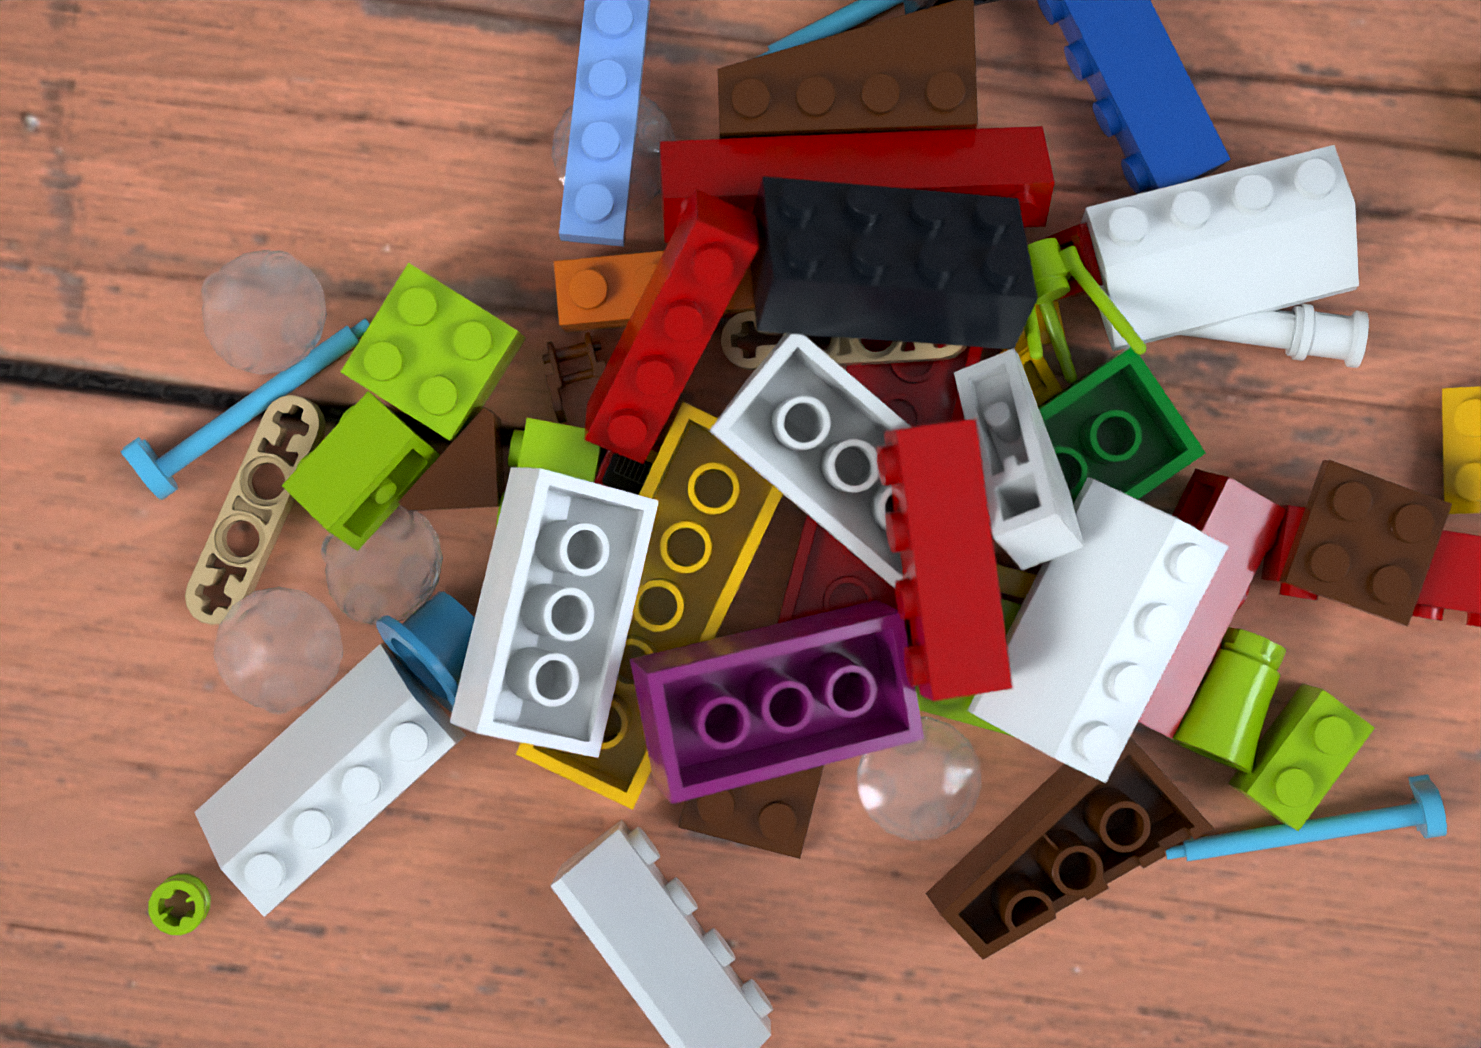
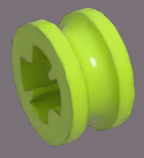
M178 873L168 877L152 892L148 902V913L152 923L160 931L169 935L182 936L192 932L206 918L211 906V896L207 886L200 878L191 874ZM178 890L185 891L190 895L186 899L187 903L191 901L195 903V910H189L182 919H177L170 914L174 909L173 906L169 908L165 906V899H170Z

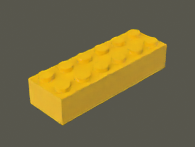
M685 402L682 403L639 493L640 496L658 500L659 502L599 757L523 742L520 743L516 751V755L633 810L652 770L630 659L715 638L783 495L782 492L709 431L718 418Z

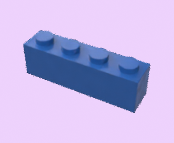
M1037 0L1046 20L1051 25L1058 22L1069 44L1064 47L1068 65L1079 81L1086 79L1097 99L1092 105L1095 118L1107 137L1115 135L1126 157L1121 160L1123 173L1135 193H1145L1200 179L1216 171L1231 160L1151 0Z

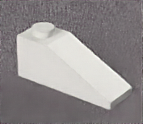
M1013 348L954 372L965 420H977L993 538L1022 570L1083 548L1084 544L1070 491L1019 354Z

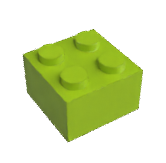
M408 262L340 372L446 439L454 441L482 410L526 337L518 330Z

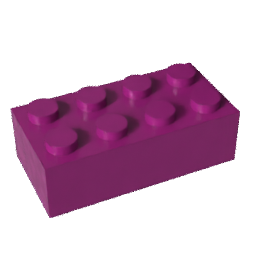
M874 600L631 658L630 663L655 786L674 804L923 740L924 734L916 687L910 686L905 670L904 648L908 646L905 623L900 618L898 610L883 602Z

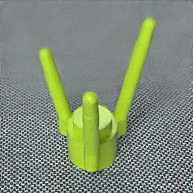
M1056 238L1042 239L1028 245L1038 296L1036 305L1040 307L1057 360L1068 383H1074L1077 380V374L1053 301L1071 290L1068 283L1071 276L1076 279L1134 352L1139 355L1146 352V344L1083 266L1075 246L1061 250ZM1034 306L1024 331L1030 356L1034 360H1038L1043 356V350Z

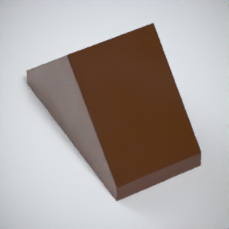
M484 407L398 503L407 511L499 507L501 496L505 492L501 418L492 410Z

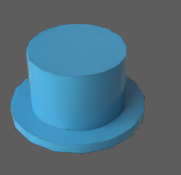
M439 591L404 623L401 624L389 615H382L376 621V628L383 641L410 675L443 707L452 712L475 618L452 596L444 591Z

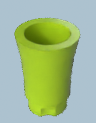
M1228 627L1222 640L1221 649H1218L1216 657L1209 665L1173 738L1167 737V739L1207 759L1242 772L1252 773L1259 736L1270 701L1281 677V674L1277 671L1283 661L1286 649L1253 632Z

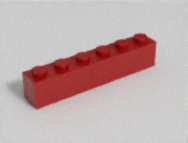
M1043 126L660 141L664 243H669L695 189L752 214L763 176L1018 198L1024 228L1046 227L1055 184Z

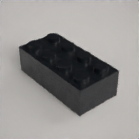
M762 177L752 214L756 215L759 247L750 262L757 331L1000 349L1015 348L1038 299L1018 198Z

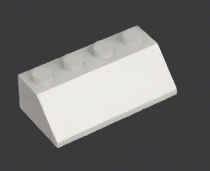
M1334 145L1086 207L1081 223L1087 222L1103 285L1100 287L1132 325L1144 343L1208 328L1248 315L1275 311L1353 291L1359 286L1355 201ZM1099 309L1112 351L1129 348L1130 345L1121 337Z
M786 333L745 381L709 431L895 588V581L904 579L900 552L892 553L888 543L886 514L895 511L891 485L883 486L879 477L877 447L885 445L884 431L911 428V426L806 336Z
M511 467L450 723L479 734L599 757L658 507V500L544 469Z
M1088 477L1073 505L1084 547L1043 563L1006 635L1013 689L975 695L967 711L1047 755L1106 783L1228 546L1169 514Z
M381 643L194 813L220 869L265 917L466 735L457 725L450 723L451 718L410 675L384 644Z
M621 820L561 865L551 884L552 889L670 1048H760L771 1036V1023L767 1014L773 1011L770 1001L753 979L743 984L729 965L736 959L731 948L715 928L707 933L703 930L691 914L698 909L695 900L677 877L668 883L654 864L660 858V854L640 827L630 831Z

